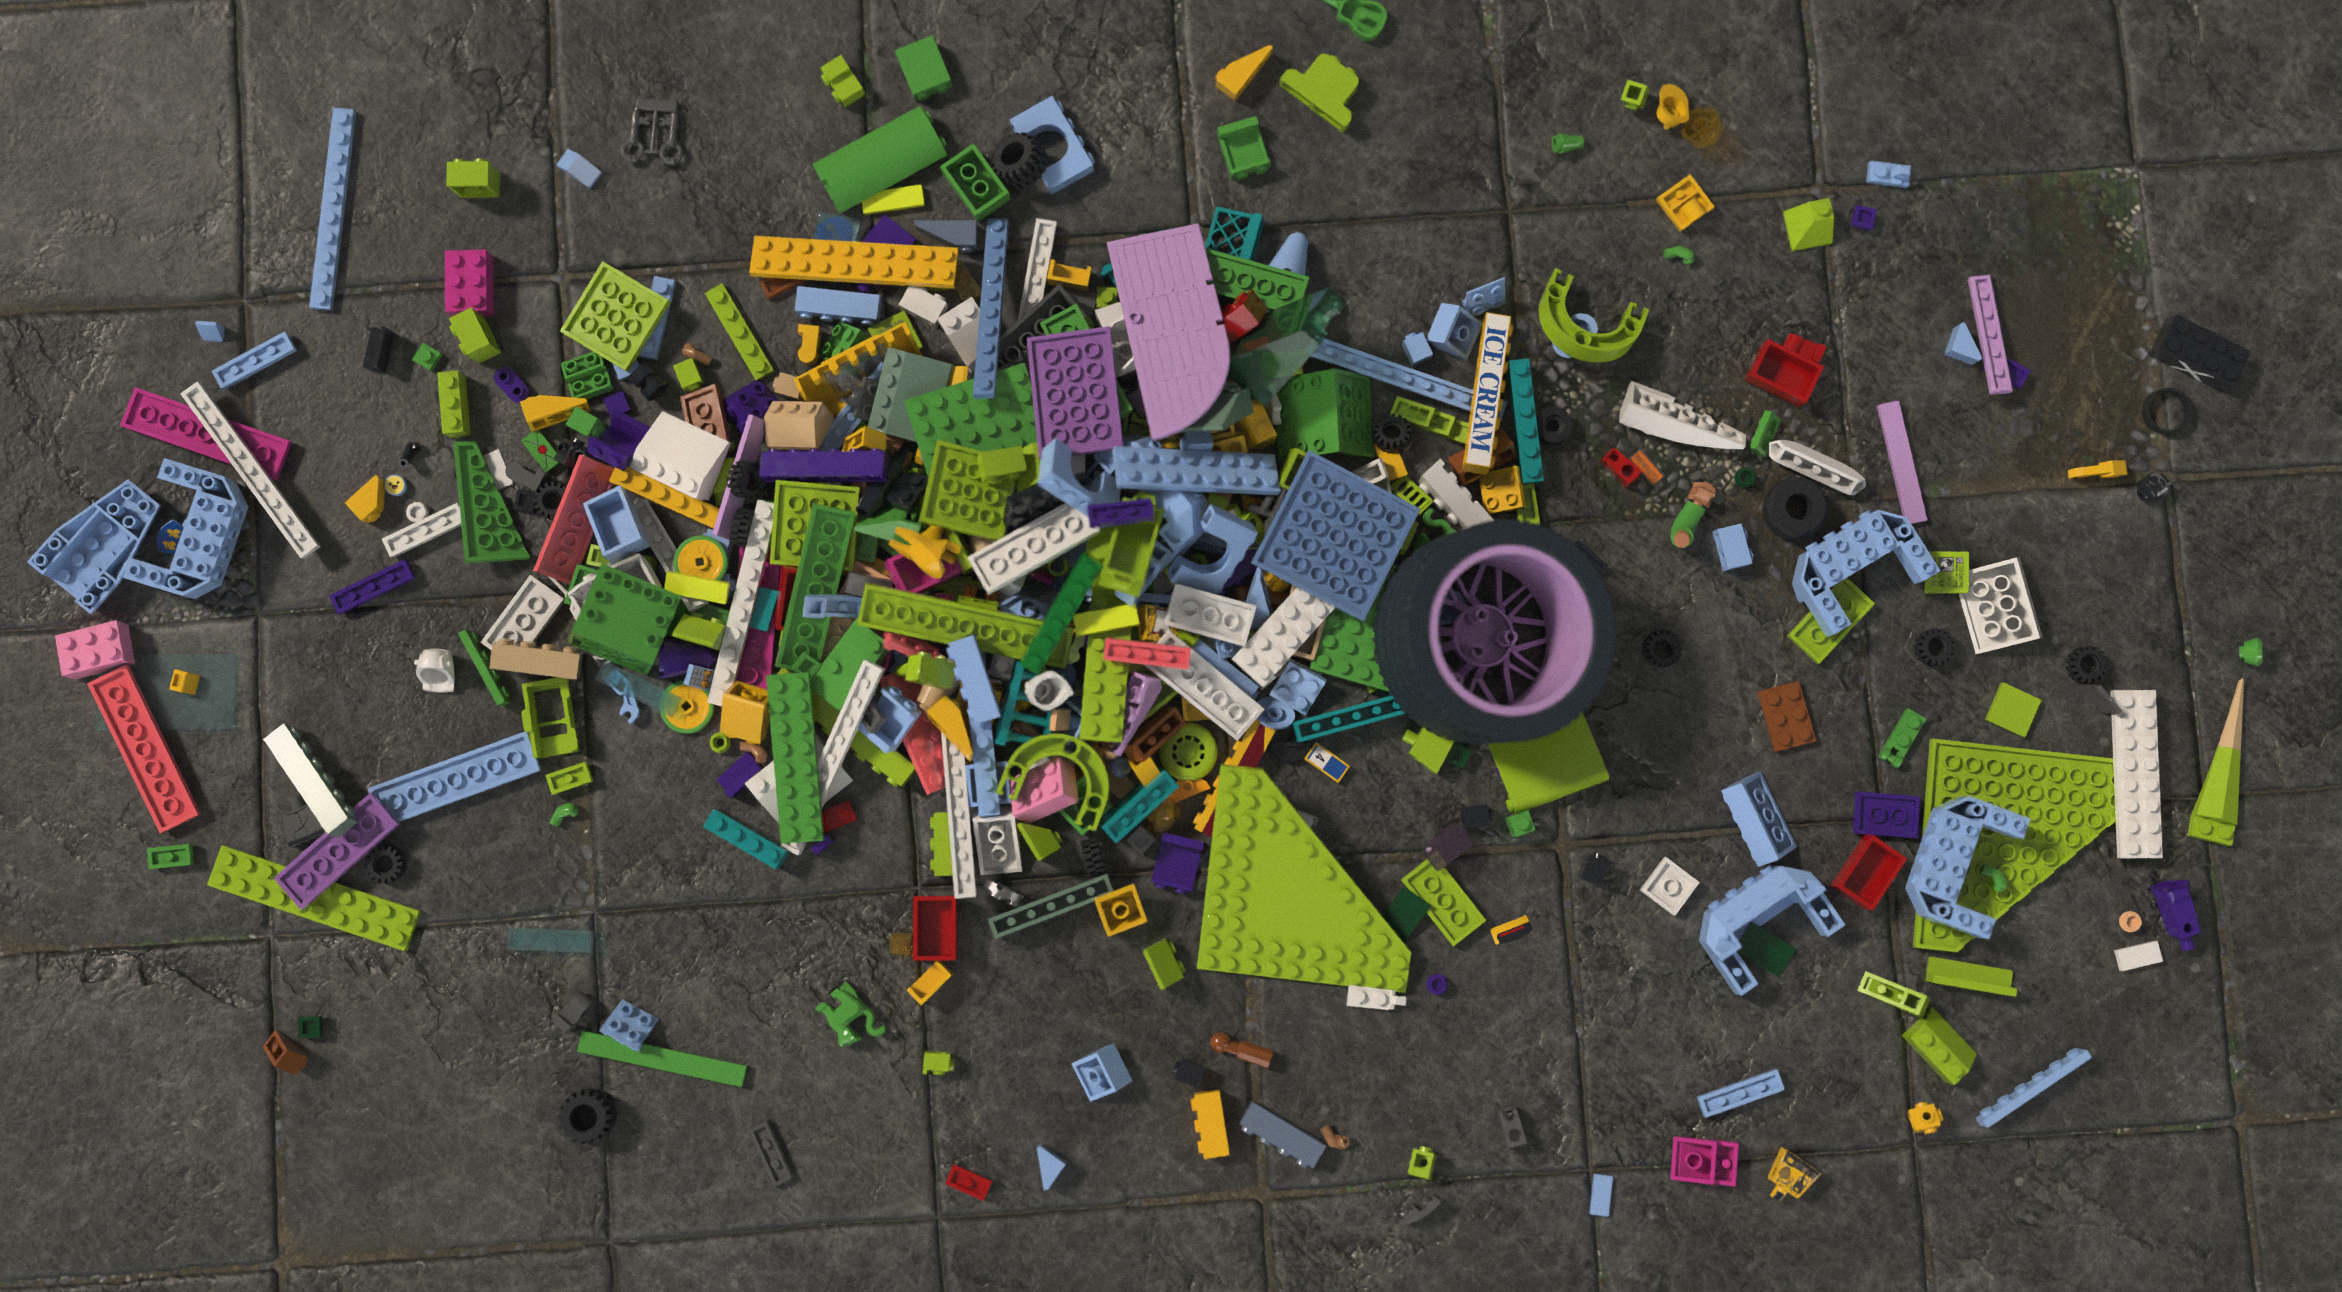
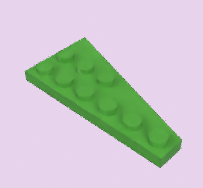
M454 442L465 563L530 560V556L513 524V520L500 492H498L492 475H490L485 465L486 463L476 442Z

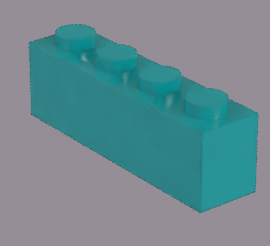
M713 809L703 826L705 829L774 869H780L790 852L780 844L720 809Z

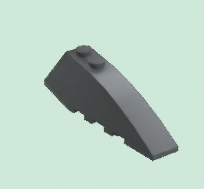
M1060 284L1000 337L997 371L1009 368L1029 358L1027 338L1046 335L1040 322L1076 304ZM1079 307V309H1080V311H1081L1083 317L1085 318L1087 315H1086L1085 312ZM976 359L968 365L974 374Z

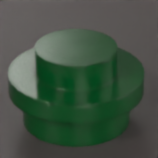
M1747 467L1740 468L1734 475L1735 483L1741 488L1752 486L1756 479L1753 470Z

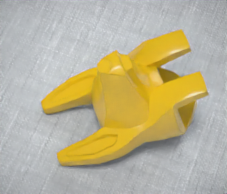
M933 525L922 534L897 527L894 533L908 541L911 545H905L893 539L889 542L893 549L907 559L914 561L922 571L935 579H940L945 573V568L940 559L950 564L955 562L956 557L946 552L945 549L957 555L961 550V547L954 542L941 540L944 528Z

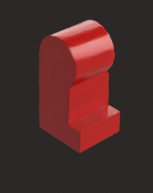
M1788 334L1783 345L1817 363H1820L1827 347L1820 343L1816 344L1807 339L1805 340L1796 334Z
M1612 448L1601 459L1602 464L1621 481V484L1626 489L1642 472L1641 469L1615 448Z

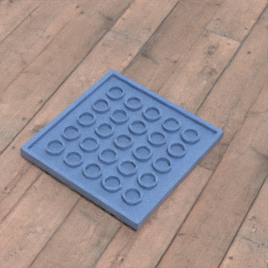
M1309 450L1251 564L1356 619L1364 621L1420 508Z

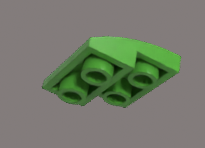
M590 352L561 363L564 378L568 383L572 398H585L587 400L614 390L604 358L597 353Z

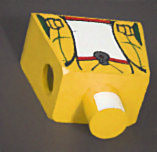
M1151 605L1138 606L1139 640L1157 643L1168 630L1172 631L1175 635L1177 634L1178 628L1163 624L1167 612L1166 608Z

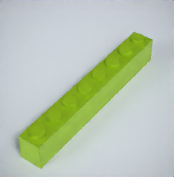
M781 668L778 674L796 672L793 670ZM811 689L814 723L816 721L822 725L821 730L830 736L841 711H838ZM859 729L857 730L850 745L856 751L854 755L863 762L865 759L872 764L870 768L879 775L882 772L887 775V781L893 786L897 787L900 785L904 787L916 771L912 761L897 750L885 754Z

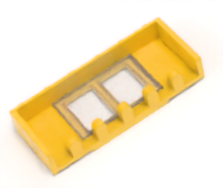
M903 322L878 336L874 335L821 362V365L794 378V382L805 402H823L832 416L835 417L846 405L840 401V398H849L852 394L851 390L846 388L844 384L849 382L861 386L863 376L869 377L881 362L884 363L888 347L920 356L922 354L906 323Z

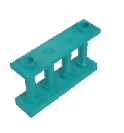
M1014 661L1001 709L1002 715L999 717L993 743L1003 746L1009 740L1025 743L1034 738L1011 732L1009 727L1011 721L1014 720L1043 726L1042 735L1050 734L1052 731L1049 730L1052 709L1048 710L1046 719L1017 712L1014 709L1015 703L1019 699L1029 701L1027 694L1019 688L1021 680H1031L1038 675L1027 671V668L1020 665L1018 661ZM1057 672L1058 675L1067 681V678H1065L1066 673Z

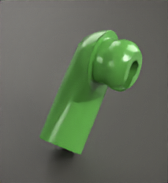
M1676 246L1664 249L1663 251L1665 259L1681 257L1685 264H1692L1694 262V252L1686 247Z
M573 803L557 807L549 823L559 827L564 817L569 815L575 817L579 812V808L574 806Z
M1986 864L1981 866L1980 874L1992 878L1995 882L1993 889L1997 892H2003L2004 888L2008 886L2003 873L1999 869Z

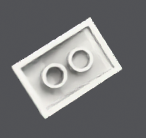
M972 297L937 318L939 325L966 366L976 359L980 309Z
M1012 805L999 806L1000 815L979 817L978 808L974 809L972 820L981 875L1022 872L1020 832L1017 827L1019 821L1013 817Z

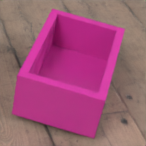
M486 249L445 251V312L450 316H454L472 307L482 316H494L493 255Z
M942 534L941 540H946L944 534ZM945 549L946 552L954 555L953 552ZM901 554L887 559L884 565L896 589L918 594L925 593L955 579L962 572L956 559L953 564L940 559L945 568V573L940 579H935L922 571L914 561L907 559Z

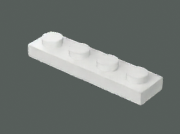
M455 503L382 538L389 556L395 558L461 526L459 503Z

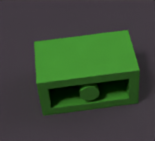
M576 406L565 424L587 438L593 436L597 439L608 426L597 417Z

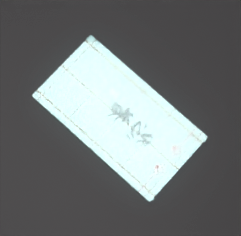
M235 654L134 655L135 664L129 667L160 730L233 729ZM175 669L200 675L195 695L169 689ZM111 671L96 674V679ZM95 703V730H109L97 703Z

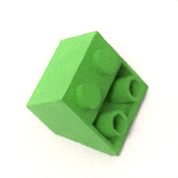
M839 322L834 327L832 335L822 347L818 357L827 360L870 338V336L861 329ZM870 353L858 358L859 363L862 367L864 366L865 362L870 356ZM851 362L840 368V370L850 375L858 376V372Z

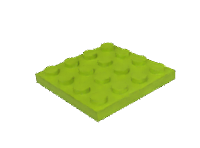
M602 261L560 332L629 372L671 302Z
M937 440L919 522L996 542L1004 537L1006 527L1002 520L1006 496L1013 494L1015 480L1011 481L1009 478L1001 479V482L989 484L988 481L982 482L977 462V456L982 451Z
M776 480L770 564L799 565L813 503L855 512L842 568L845 571H854L857 531H854V528L859 519L856 507L860 501L861 487Z

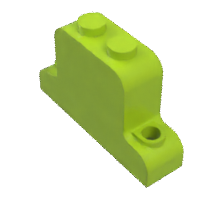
M1328 54L1319 55L1304 74L1293 69L1287 70L1280 78L1279 86L1344 134L1352 118V112L1345 105L1357 90L1359 82L1357 73L1353 69L1346 68L1340 64V60L1334 55L1330 56Z

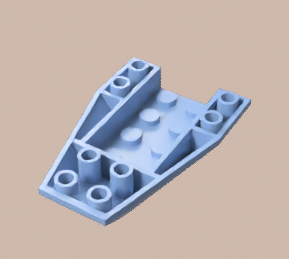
M128 479L57 528L27 562L42 575L52 578L76 598L75 602L92 615L121 583L129 558H134L161 505Z

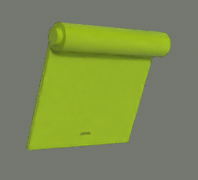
M1580 713V717L1577 720H1573L1570 725L1561 727L1562 730L1554 732L1549 736H1541L1539 739L1522 742L1487 744L1508 793V800L1505 803L1509 812L1513 811L1514 814L1530 810L1609 780L1608 771L1583 713Z

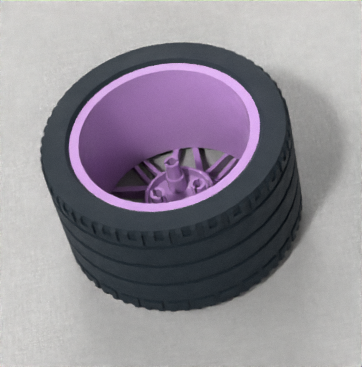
M1503 519L1500 521L1482 522L1436 538L1412 552L1410 557L1405 558L1401 565L1395 569V574L1390 576V580L1383 588L1385 591L1380 595V602L1376 607L1377 615H1374L1375 627H1373V632H1375V637H1373V642H1375L1374 654L1377 656L1375 661L1379 665V674L1383 676V683L1387 686L1390 696L1393 695L1395 698L1394 702L1399 704L1402 708L1401 710L1409 714L1408 717L1416 721L1420 727H1426L1427 731L1433 732L1439 737L1445 736L1448 740L1460 743L1466 742L1468 744L1522 742L1539 739L1541 736H1549L1554 732L1562 730L1561 727H1567L1573 720H1577L1580 717V713H1585L1587 707L1595 701V696H1599L1602 685H1605L1606 677L1611 672L1609 669L1614 662L1613 654L1616 653V648L1614 647L1615 641H1617V636H1615L1617 626L1614 619L1616 618V613L1613 612L1614 604L1611 603L1609 597L1611 594L1610 591H1607V584L1602 580L1600 571L1596 570L1594 562H1590L1587 558L1588 555L1585 552L1582 553L1578 545H1573L1569 538L1562 537L1563 534L1556 533L1549 527L1543 528L1541 524H1533L1530 521L1521 522V520ZM1479 564L1467 591L1459 574L1470 565ZM1486 565L1494 567L1493 606L1481 604L1475 596ZM1502 570L1511 574L1523 584L1503 602ZM1453 581H1455L1466 605L1457 600L1451 586ZM1527 588L1530 592L1506 615L1505 606ZM1446 592L1448 593L1449 599L1444 598ZM1533 596L1537 601L1544 620L1522 618L1514 615ZM1441 604L1449 607L1457 616L1452 627L1438 626ZM1521 623L1545 626L1546 638L1516 646L1515 642L1518 636L1512 624ZM1438 636H1451V641L1439 644ZM1546 643L1545 655L1540 669L1517 653L1518 651ZM1454 649V652L1462 661L1457 670L1451 674L1443 660L1442 653ZM1509 654L1535 672L1537 676L1534 678L1511 664ZM1495 665L1499 667L1507 702L1503 706L1497 704L1483 680L1484 673L1488 667ZM1473 669L1466 691L1462 687L1464 678ZM1509 669L1532 682L1516 699L1513 697ZM1475 684L1487 702L1472 695Z

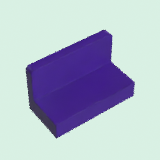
M746 752L717 781L726 790L725 793L729 798H735L747 787L745 783L760 772L763 767L755 761L750 753Z

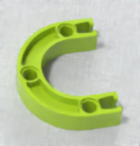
M1555 268L1539 303L1540 323L1550 341L1564 353L1586 362H1608L1627 353L1639 336L1649 309L1644 308L1639 317H1632L1631 312L1637 308V304L1630 302L1616 330L1603 334L1586 331L1572 321L1565 307V298L1574 276L1568 274L1565 282L1558 284L1555 280L1558 275H1561L1562 271Z
M1061 733L1039 735L1026 741L1016 749L1006 764L996 793L1004 794L1005 791L1002 788L1007 779L1016 781L1014 793L1009 794L1008 797L1016 801L1025 776L1035 762L1052 755L1070 758L1080 766L1086 779V793L1075 824L1083 825V821H1081L1086 810L1095 812L1092 825L1090 824L1088 829L1096 831L1109 792L1107 772L1098 754L1082 740ZM1069 741L1076 743L1077 747L1073 753H1068L1065 750V744ZM1017 765L1021 768L1022 771L1018 777L1010 775L1009 770L1012 766ZM1093 796L1100 798V804L1095 808L1089 805V800Z

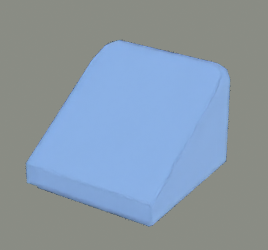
M196 321L195 325L204 341L223 342L224 326L217 322Z

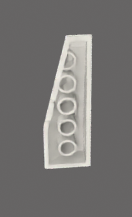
M1633 381L1630 382L1620 410L1619 423L1626 427L1641 430L1645 434H1652L1685 444L1722 449L1745 448L1746 434L1723 422L1715 423L1711 416L1705 413L1703 415L1692 411V406L1688 404L1682 406L1674 402L1675 398L1671 395Z

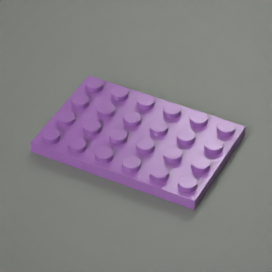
M1110 326L1028 337L1027 346L1039 460L1041 461L1042 449L1055 438L1072 448L1071 457L1109 452L1115 446L1124 447Z

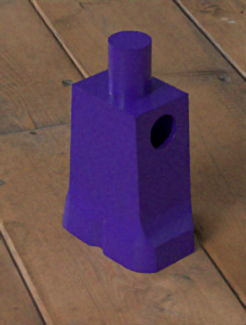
M2166 880L2151 885L2150 889L2156 898L2167 934L2179 938L2182 950L2194 949L2195 944L2192 935L2201 933L2191 898L2190 880Z

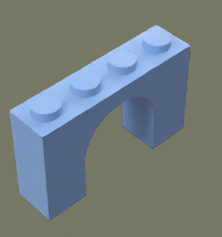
M1053 96L1010 119L1011 127L1015 133L1025 132L1033 137L1043 131H1054L1066 139L1068 149L1065 156L1060 161L1046 168L1045 173H1042L1041 178L1051 195L1093 172V164L1095 163L1090 152L1086 153L1083 149L1085 145L1080 135L1076 136L1072 130L1074 125L1070 118L1064 117L1062 113L1064 108L1060 101H1055Z
M1055 438L1042 449L1038 485L1087 517L1088 505L1119 502L1120 488H1117L1115 477L1104 471L1091 482V490L1088 491L1077 482L1071 471L1072 448Z
M1210 504L1200 523L1204 531L1227 542L1224 555L1218 561L1208 565H1200L1178 555L1167 573L1173 583L1219 595L1227 579L1232 577L1238 562L1242 561L1245 557L1248 547L1255 542L1257 531L1252 523Z

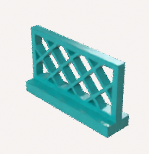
M1216 206L1205 248L1210 249L1212 243L1213 247L1211 250L1218 251L1220 247L1228 243L1233 250L1229 255L1239 257L1237 253L1241 252L1240 258L1254 261L1265 222L1263 215L1259 213L1249 214ZM1219 214L1229 215L1231 221L1221 226L1218 222ZM1242 218L1250 219L1248 226L1240 231L1236 222ZM1234 224L1238 232L1228 238L1224 229ZM1221 231L1226 240L1215 245L1212 240L1213 236ZM1241 235L1244 240L1243 246L1235 250L1230 241Z
M1160 766L1157 767L1160 774L1144 787L1140 782L1100 819L1099 824L1115 843L1121 840L1179 787Z

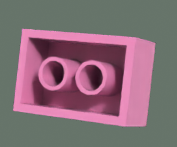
M115 620L55 636L61 674L64 677L75 680L115 670L123 665L130 666L135 664L129 625Z
M1058 756L1028 770L1016 801L1011 799L1013 817L1030 824L1079 802L1074 764ZM1009 779L1010 793L1013 794L1017 782Z

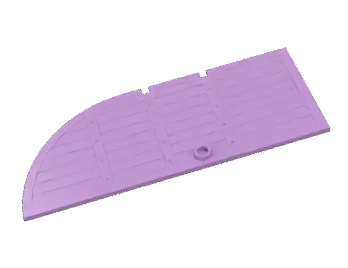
M1199 224L1107 242L1152 441L1175 434L1203 416L1220 395L1229 372V340L1225 325L1217 326L1216 323L1223 321V316L1215 285H1207L1206 283L1213 281V276Z

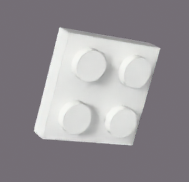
M1663 857L1640 891L1675 916L1700 882L1667 857Z

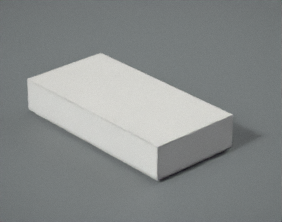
M2150 941L2114 950L2119 971L2163 962L2158 941Z

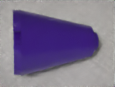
M664 637L662 642L664 644L660 646L659 678L686 674L689 664L711 669V665H715V652H711V648Z

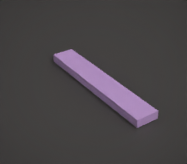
M1991 276L1969 277L1968 284L1990 395L2011 393L2013 389Z
M1899 401L1877 405L1902 515L1907 517L1911 524L1927 521Z
M748 415L734 460L735 465L737 461L741 460L756 462L765 434L763 419L754 415ZM749 472L744 477L745 487L750 482ZM728 486L726 487L712 534L727 540L730 538L729 533L731 532L730 527L734 519L733 516L739 507L742 508L745 499L734 496L730 492L732 488H728Z

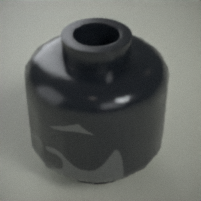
M2152 472L2137 483V496L2142 501L2146 500L2149 503H2155L2169 493L2170 481L2164 474Z

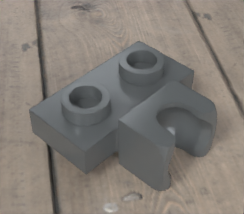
M863 376L861 386L849 382L844 384L846 388L851 390L852 394L849 398H840V401L855 406L852 417L869 421L879 384L878 380Z

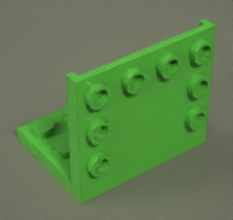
M1333 368L1274 381L1275 392L1282 406L1280 411L1281 424L1276 425L1278 462L1284 463L1289 450L1292 448H1298L1306 453L1310 450L1319 456L1338 453L1367 459L1374 458L1370 377Z
M601 563L567 644L646 676L655 661L682 596Z

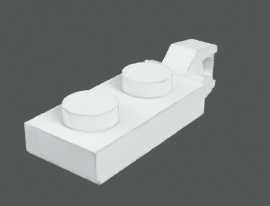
M1349 985L1346 1005L1389 1010L1394 1009V1005L1406 1006V997L1395 995L1396 990Z

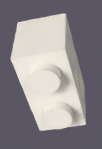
M908 286L899 303L900 309L937 328L939 325L937 318L945 314L948 309L947 302H945L946 299L936 293L933 296L927 292L928 290L925 287Z

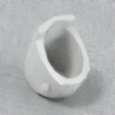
M426 649L420 653L419 660H415L414 664L417 665L416 674L423 684V690L436 693L453 692L455 675L451 652L444 649Z
M1044 671L1025 684V693L1029 702L1045 711H1050L1061 705L1074 693L1067 681L1054 671Z

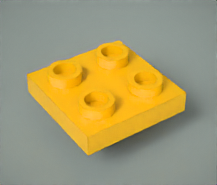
M1691 174L1656 199L1679 232L1714 208L1712 202Z
M1520 466L1490 471L1487 475L1479 478L1483 508L1489 515L1511 512L1526 507Z

